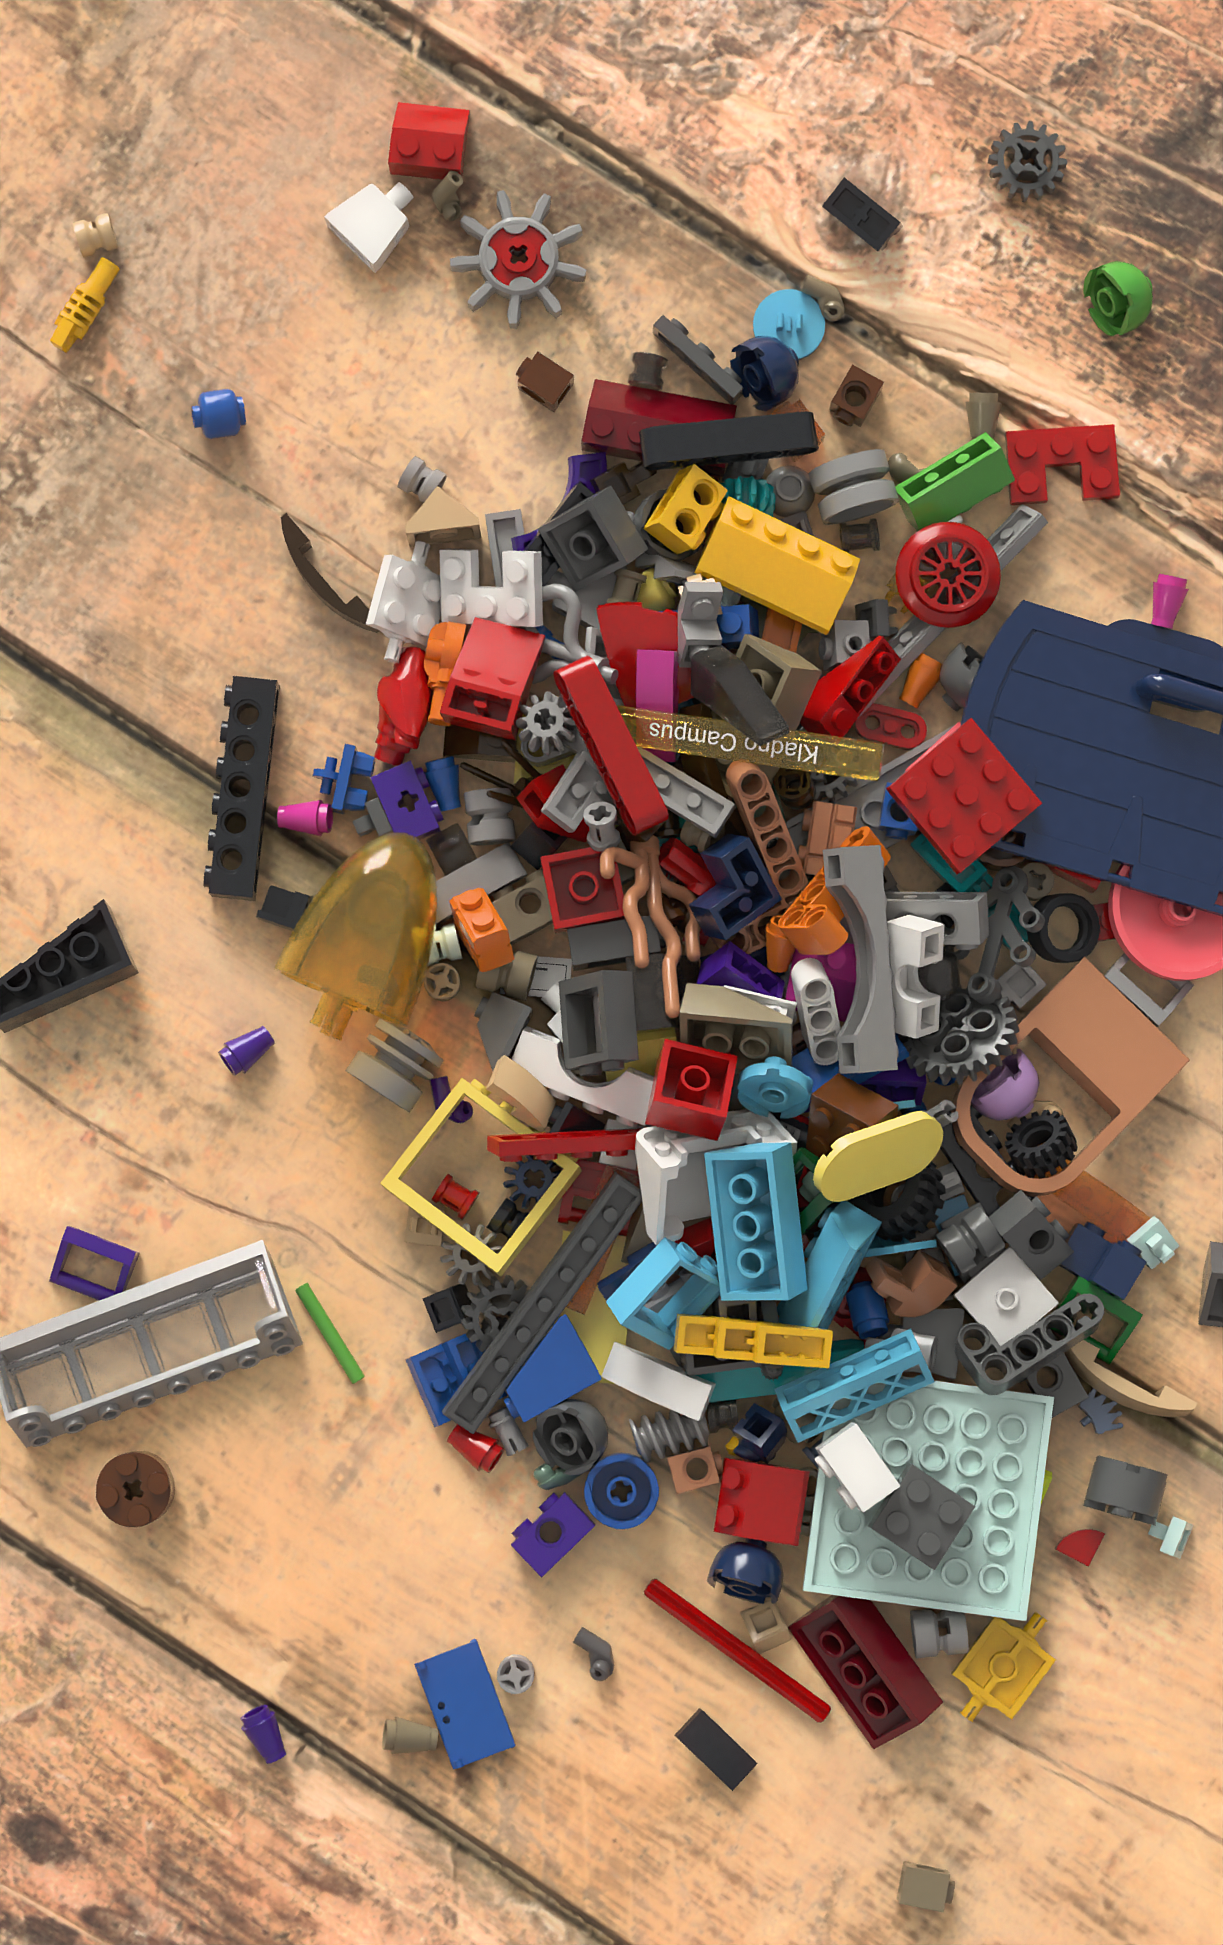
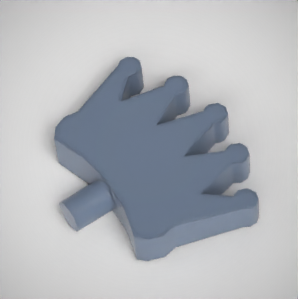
M1092 1388L1088 1394L1089 1398L1083 1400L1078 1405L1087 1415L1080 1420L1082 1426L1085 1427L1092 1423L1095 1434H1103L1105 1431L1122 1428V1423L1112 1424L1117 1417L1122 1415V1412L1109 1413L1118 1403L1112 1401L1103 1404L1106 1396L1100 1395L1095 1397L1097 1390Z

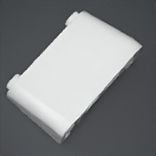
M748 1109L727 1113V1118L718 1141L656 1126L641 1129L636 1135L635 1152L648 1236L655 1245H658L664 1237L675 1242L683 1236L684 1225L682 1222L711 1216L704 1153L755 1143L791 1142L792 1154L794 1155L797 1151V1141L770 1112L768 1117L755 1114Z

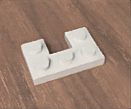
M446 548L439 550L441 622L450 621L472 624L474 618L477 617L508 626L538 627L543 625L541 552H502L503 587L479 586L478 549Z

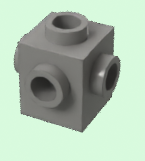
M834 620L828 634L821 633L818 652L820 659L823 660L824 671H832L872 641L869 638L868 621Z

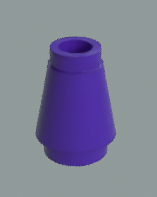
M261 1026L224 1043V1048L218 1053L229 1071L236 1076L241 1071L245 1074L275 1044V1041L268 1030Z
M267 1705L258 1706L240 1718L243 1723L242 1731L264 1758L266 1764L273 1763L286 1755L275 1712L270 1711Z

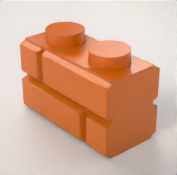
M483 888L465 891L449 900L456 931L480 972L490 971L509 964L514 960L508 929Z

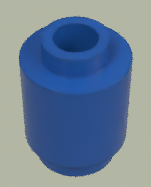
M870 1281L854 1284L851 1287V1291L846 1294L854 1331L858 1332L861 1339L883 1336L888 1332L887 1324L890 1322L884 1297L872 1288Z

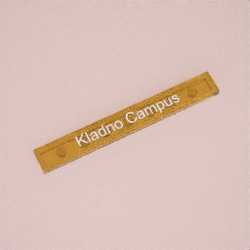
M617 705L637 747L871 781L880 780L885 743Z

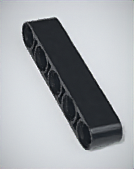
M807 411L661 425L639 431L645 470L684 468L693 464L704 466L802 456L819 450L814 415L812 412Z

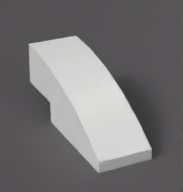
M614 1342L601 1376L641 1397L697 1421L703 1419L716 1385L695 1375L687 1376L683 1368L618 1342Z

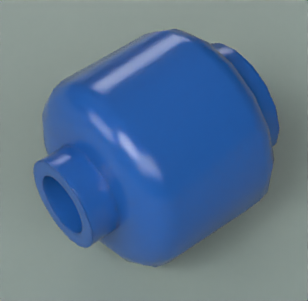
M231 389L202 392L198 397V406H191L194 428L201 427L204 436L208 439L235 436L239 433L241 426L246 425L242 396L236 397V394Z

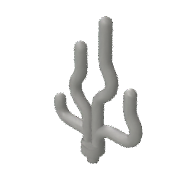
M550 584L543 586L542 602L557 598L566 604L567 615L563 633L564 644L545 638L541 652L560 659H553L539 666L536 669L532 684L546 680L553 675L555 670L586 655L594 660L604 681L614 684L618 678V670L610 668L608 659L588 653L579 644L578 629L581 619L579 597L571 588L565 585ZM519 626L520 629L539 633L536 627Z

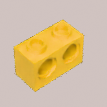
M695 464L681 469L676 474L643 529L677 555L690 549L695 550L706 537L704 529L708 522L713 521L722 511L724 503L721 501L728 490ZM694 490L699 493L701 504L695 500ZM676 519L683 525V534L676 527Z

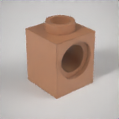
M710 1445L696 1448L692 1451H685L677 1455L667 1456L677 1494L720 1483L718 1474L723 1473V1463L719 1451L712 1453ZM693 1458H701L707 1463V1473L700 1479H693L686 1472L687 1463Z

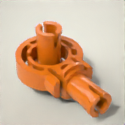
M450 621L441 622L431 629L428 637L424 670L429 677L427 685L433 691L430 715L428 716V722L433 725L450 726L449 723L443 720L440 709L450 676L463 647L466 624Z

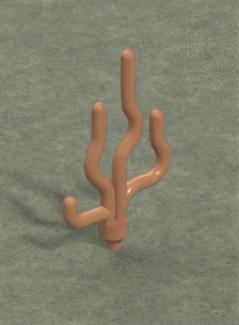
M652 835L646 842L630 841V851L613 846L605 849L600 856V873L605 879L612 878L615 874L614 862L634 869L635 883L624 895L622 908L624 918L632 933L634 962L638 968L642 969L649 965V950L646 927L638 912L637 904L639 899L647 892L650 918L662 935L667 947V952L662 961L665 1012L669 1018H677L680 1014L677 965L681 958V943L675 928L664 913L662 893L683 902L688 909L689 921L685 928V949L687 959L692 962L698 961L701 956L699 940L701 927L689 907V904L698 897L686 887L670 881L663 874L658 860L660 855L659 839Z

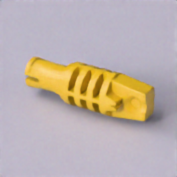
M101 257L86 283L77 285L75 292L72 293L70 300L65 304L63 311L60 312L54 323L58 327L50 341L55 347L67 353L77 338L83 339L90 325L93 324L95 317L98 316L100 309L105 305L106 298L104 294L120 271L117 265Z

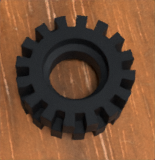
M1043 1110L1041 1116H1039L1037 1111L1031 1113L1032 1118L1027 1120L1024 1116L1020 1119L1021 1125L1015 1123L1012 1125L1011 1130L1013 1133L1007 1132L1005 1147L1021 1175L1024 1176L1026 1174L1028 1178H1034L1037 1173L1040 1179L1045 1178L1046 1172L1049 1171L1052 1176L1057 1173L1055 1168L1060 1166L1064 1169L1068 1166L1065 1160L1072 1161L1075 1157L1073 1152H1076L1078 1148L1076 1138L1063 1115L1060 1116L1059 1112L1056 1111L1051 1114L1049 1110Z

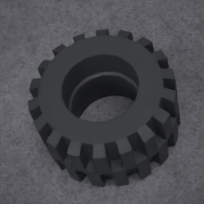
M931 1161L921 1172L906 1179L902 1195L889 1206L883 1207V1195L887 1186L845 1201L882 1222L876 1233L877 1236L885 1240L889 1238L894 1242H901L902 1237L907 1240L916 1238L915 1232L917 1231L922 1234L929 1229L927 1224L930 1220L934 1223L939 1217L935 1214L937 1208L943 1209L945 1202L940 1199V1195L946 1194L945 1185L940 1183L943 1180V1176Z

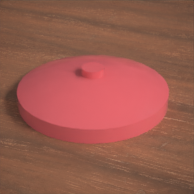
M1121 864L1115 874L1129 878L1130 866ZM1111 883L1108 898L1111 928L1123 952L1139 968L1151 975L1171 981L1201 979L1223 969L1222 916ZM1218 893L1215 904L1223 906V894Z

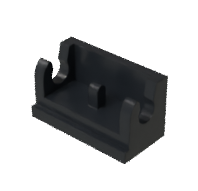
M845 177L822 205L825 210L878 252L880 250L883 251L887 247L890 238L896 235L903 227L900 221Z

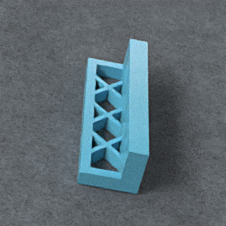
M910 1328L830 1364L829 1368L818 1369L774 1390L788 1424L799 1443L930 1385L935 1381ZM919 1364L922 1374L911 1379L900 1378L905 1370ZM875 1383L886 1384L883 1391L875 1395L866 1393L869 1386ZM839 1399H852L848 1407L841 1410L832 1408L835 1401ZM808 1413L817 1414L814 1422L799 1428L796 1421L797 1418Z

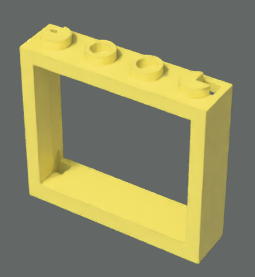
M461 1078L380 1184L501 1277L582 1170L576 1164L579 1158L571 1157V1153L558 1154V1159L552 1161L563 1170L501 1251L497 1254L403 1183L401 1179L465 1096L516 1134L541 1132L531 1126L528 1128L511 1115L513 1107L505 1101L498 1105L488 1098L491 1092L486 1090L487 1087L474 1079L470 1084Z

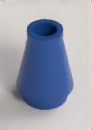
M450 756L425 762L427 771L424 774L437 800L440 811L461 807L459 764L455 765L454 757Z

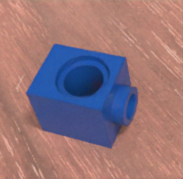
M887 782L884 787L878 830L886 831L885 837L907 840L908 835H915L917 826L910 818L904 822H898L892 818L890 807L898 803L886 790L892 784Z

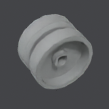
M867 450L846 455L824 463L808 473L814 493L827 495L818 504L824 524H839L864 518L886 510L899 502L894 482L888 479H881L890 471L884 450Z

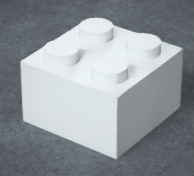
M850 1422L815 1447L819 1456L814 1460L826 1477L830 1479L835 1476L841 1486L836 1491L851 1510L857 1507L864 1513L900 1487V1484L854 1422Z

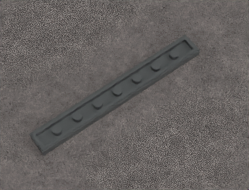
M614 1172L442 1410L443 1415L470 1433H475L641 1204L642 1196L639 1187L617 1172Z

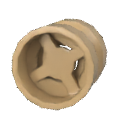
M108 213L98 215L95 222H87L85 220L73 222L83 258L94 255L96 250L102 247L107 251L118 248Z

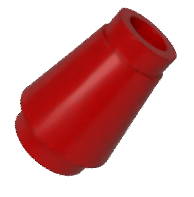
M458 1424L447 1439V1442L477 1471L482 1469L490 1473L504 1452V1448L498 1445L499 1440L477 1431L472 1434Z

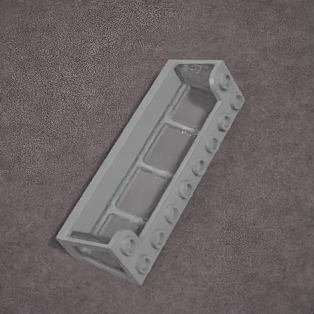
M260 1240L0 1337V1402L6 1422L25 1447L45 1445L51 1441V1438L65 1433L73 1434L80 1432L86 1425L99 1420L108 1421L115 1419L123 1411L134 1407H147L158 1398L169 1394L177 1395L184 1393L193 1385L204 1381L212 1382L219 1380L225 1373L238 1368H251L262 1359L273 1355H286L292 1352L295 1347L302 1345L303 1342L273 1259L264 1241Z

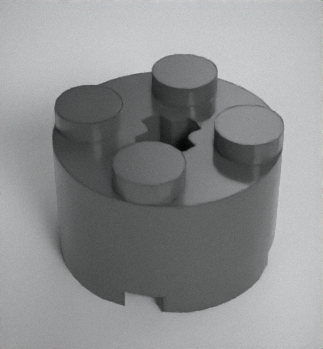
M1097 1456L1083 1506L1105 1512L1106 1505H1108L1107 1513L1132 1519L1134 1512L1136 1513L1134 1520L1156 1526L1168 1474L1128 1464L1127 1462Z

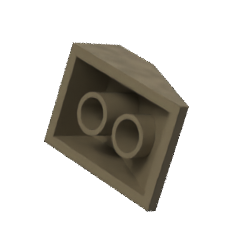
M686 984L680 1008L681 1043L738 1056L735 1074H740L742 1070L750 1065L764 1063L766 1058L772 1056L784 1059L787 1065L792 1067V1018L723 986Z

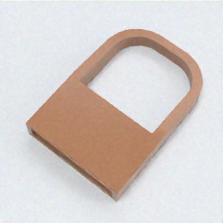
M1083 957L1018 1023L1020 1032L1015 1033L1018 1043L1009 1046L1012 1051L1026 1036H1029L1111 1116V1120L1059 1174L1044 1179L1025 1177L1011 1169L978 1136L973 1127L970 1116L971 1100L978 1085L988 1076L979 1071L977 1072V1081H973L968 1075L955 1092L952 1103L956 1108L951 1110V1114L958 1111V1119L952 1123L953 1130L963 1149L1001 1186L1013 1193H1018L1022 1190L1026 1196L1031 1197L1049 1195L1061 1190L1074 1181L1176 1076L1190 1059L1091 962ZM1000 1055L1001 1060H1003L1006 1056ZM991 1064L989 1066L990 1072H992L997 1066Z

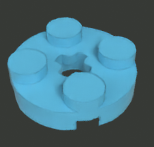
M776 1056L768 1057L764 1063L750 1065L740 1072L737 1085L739 1090L738 1099L745 1108L761 1116L768 1117L769 1111L781 1112L780 1118L796 1117L808 1109L813 1080L796 1068L788 1066L784 1059Z

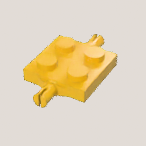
M1035 1611L1023 1629L1008 1624L1002 1618H991L969 1648V1652L965 1653L951 1672L952 1675L967 1685L973 1695L963 1710L960 1711V1714L973 1722L983 1706L987 1705L997 1708L1011 1720L1014 1718L1056 1661V1659L1041 1649L1036 1639H1034L1047 1622L1044 1617Z

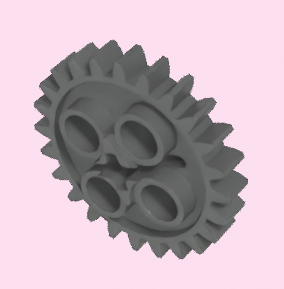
M956 982L954 990L951 991L945 985L941 986L938 1031L916 1039L898 1034L899 1040L909 1052V1057L906 1058L907 1064L910 1069L915 1068L918 1077L927 1074L929 1082L932 1083L940 1076L943 1085H947L951 1078H956L958 1085H961L964 1076L969 1075L973 1081H977V1072L982 1071L990 1075L989 1066L991 1064L1002 1066L1003 1063L1000 1055H1012L1009 1045L1018 1043L1015 1033L1020 1032L1014 1007H1011L1008 997L1002 998L1000 992L999 997L993 1003L983 1005L969 995L968 986L966 989H962L960 982Z

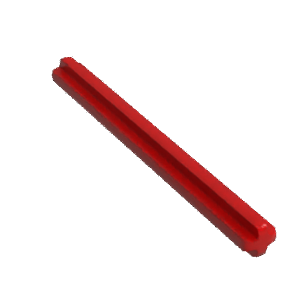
M652 1579L644 1590V1595L815 1721L822 1723L831 1711L830 1706L658 1579Z

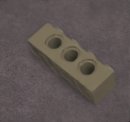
M620 838V843L617 847L627 850ZM617 863L622 886L635 879L633 868ZM542 869L528 875L525 878L527 884L514 890L511 885L493 895L495 901L492 904L508 929L510 945L553 923ZM534 895L540 899L541 907L536 913L527 914L521 910L520 902L525 896Z

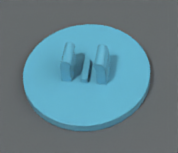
M794 289L779 290L768 295L759 304L753 319V332L755 337L770 336L777 338L793 349L798 360H801L812 354L820 345L825 332V318L821 313L818 303L810 295Z

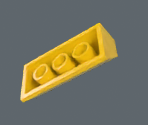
M728 496L722 511L712 525L694 573L701 574V576L707 579L714 578L715 582H721L722 586L827 635L852 585L861 559Z

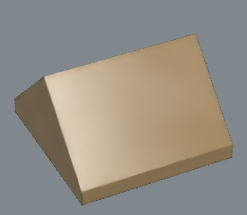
M438 486L405 526L409 547H414L416 541H422L431 545L481 538L478 517Z

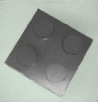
M908 1463L897 1480L900 1487L885 1498L868 1527L935 1570L976 1506L913 1464Z

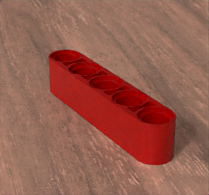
M586 655L555 670L553 675L556 686L629 832L636 836L668 820L669 814L666 805L594 660Z

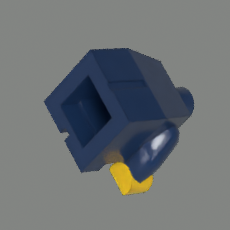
M754 1403L746 1412V1419L741 1418L733 1428L734 1436L725 1447L729 1455H737L748 1461H763L768 1464L769 1461L775 1458L777 1451L785 1443L787 1428L783 1419L764 1409L762 1405Z

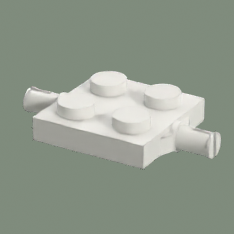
M422 541L415 542L411 561H406L395 555H384L366 625L380 630L389 638L384 660L391 663H399L403 643H411L426 649L430 631L436 624H439L441 617L440 575L433 573L425 566L431 545Z

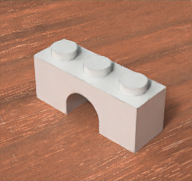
M906 915L887 921V931L890 935L889 960L893 973L891 984L892 1000L896 1012L894 1021L895 1033L916 1039L939 1030L940 995L924 989L919 981L918 967L943 960L945 924L913 915Z

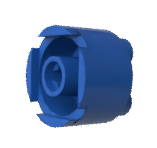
M613 1453L601 1458L590 1469L585 1481L584 1497L590 1513L599 1522L615 1529H629L640 1525L652 1514L658 1501L659 1487L654 1471L643 1459L630 1453ZM621 1480L625 1486L631 1485L632 1491L627 1493V1499L620 1501L618 1495L612 1496L611 1490L616 1488V1482Z

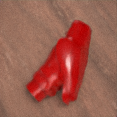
M403 647L399 663H394L393 672L389 676L382 677L377 688L379 722L377 725L378 736L375 741L378 745L374 757L396 766L403 763L405 754L410 753L411 748L418 749L420 736L427 726L428 716L430 715L433 691L427 685L429 677L424 670L425 651L419 647Z

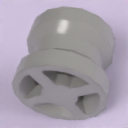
M512 1654L505 1657L497 1671V1680L500 1687L511 1694L525 1692L534 1680L532 1662L520 1654Z

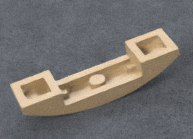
M1062 1335V1336L1058 1339V1341L1063 1340V1339H1064V1335ZM1085 1340L1064 1352L1073 1370L1087 1384L1125 1407L1151 1415L1185 1417L1195 1410L1198 1404L1166 1385L1153 1395L1094 1362L1100 1349Z

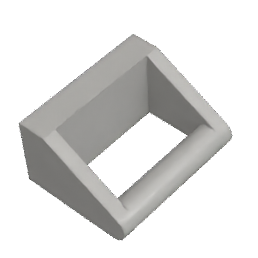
M1123 953L1104 976L1158 1027L1192 989L1194 984L1190 981L1168 980L1179 991L1163 1008H1160L1120 971L1129 960L1128 956Z

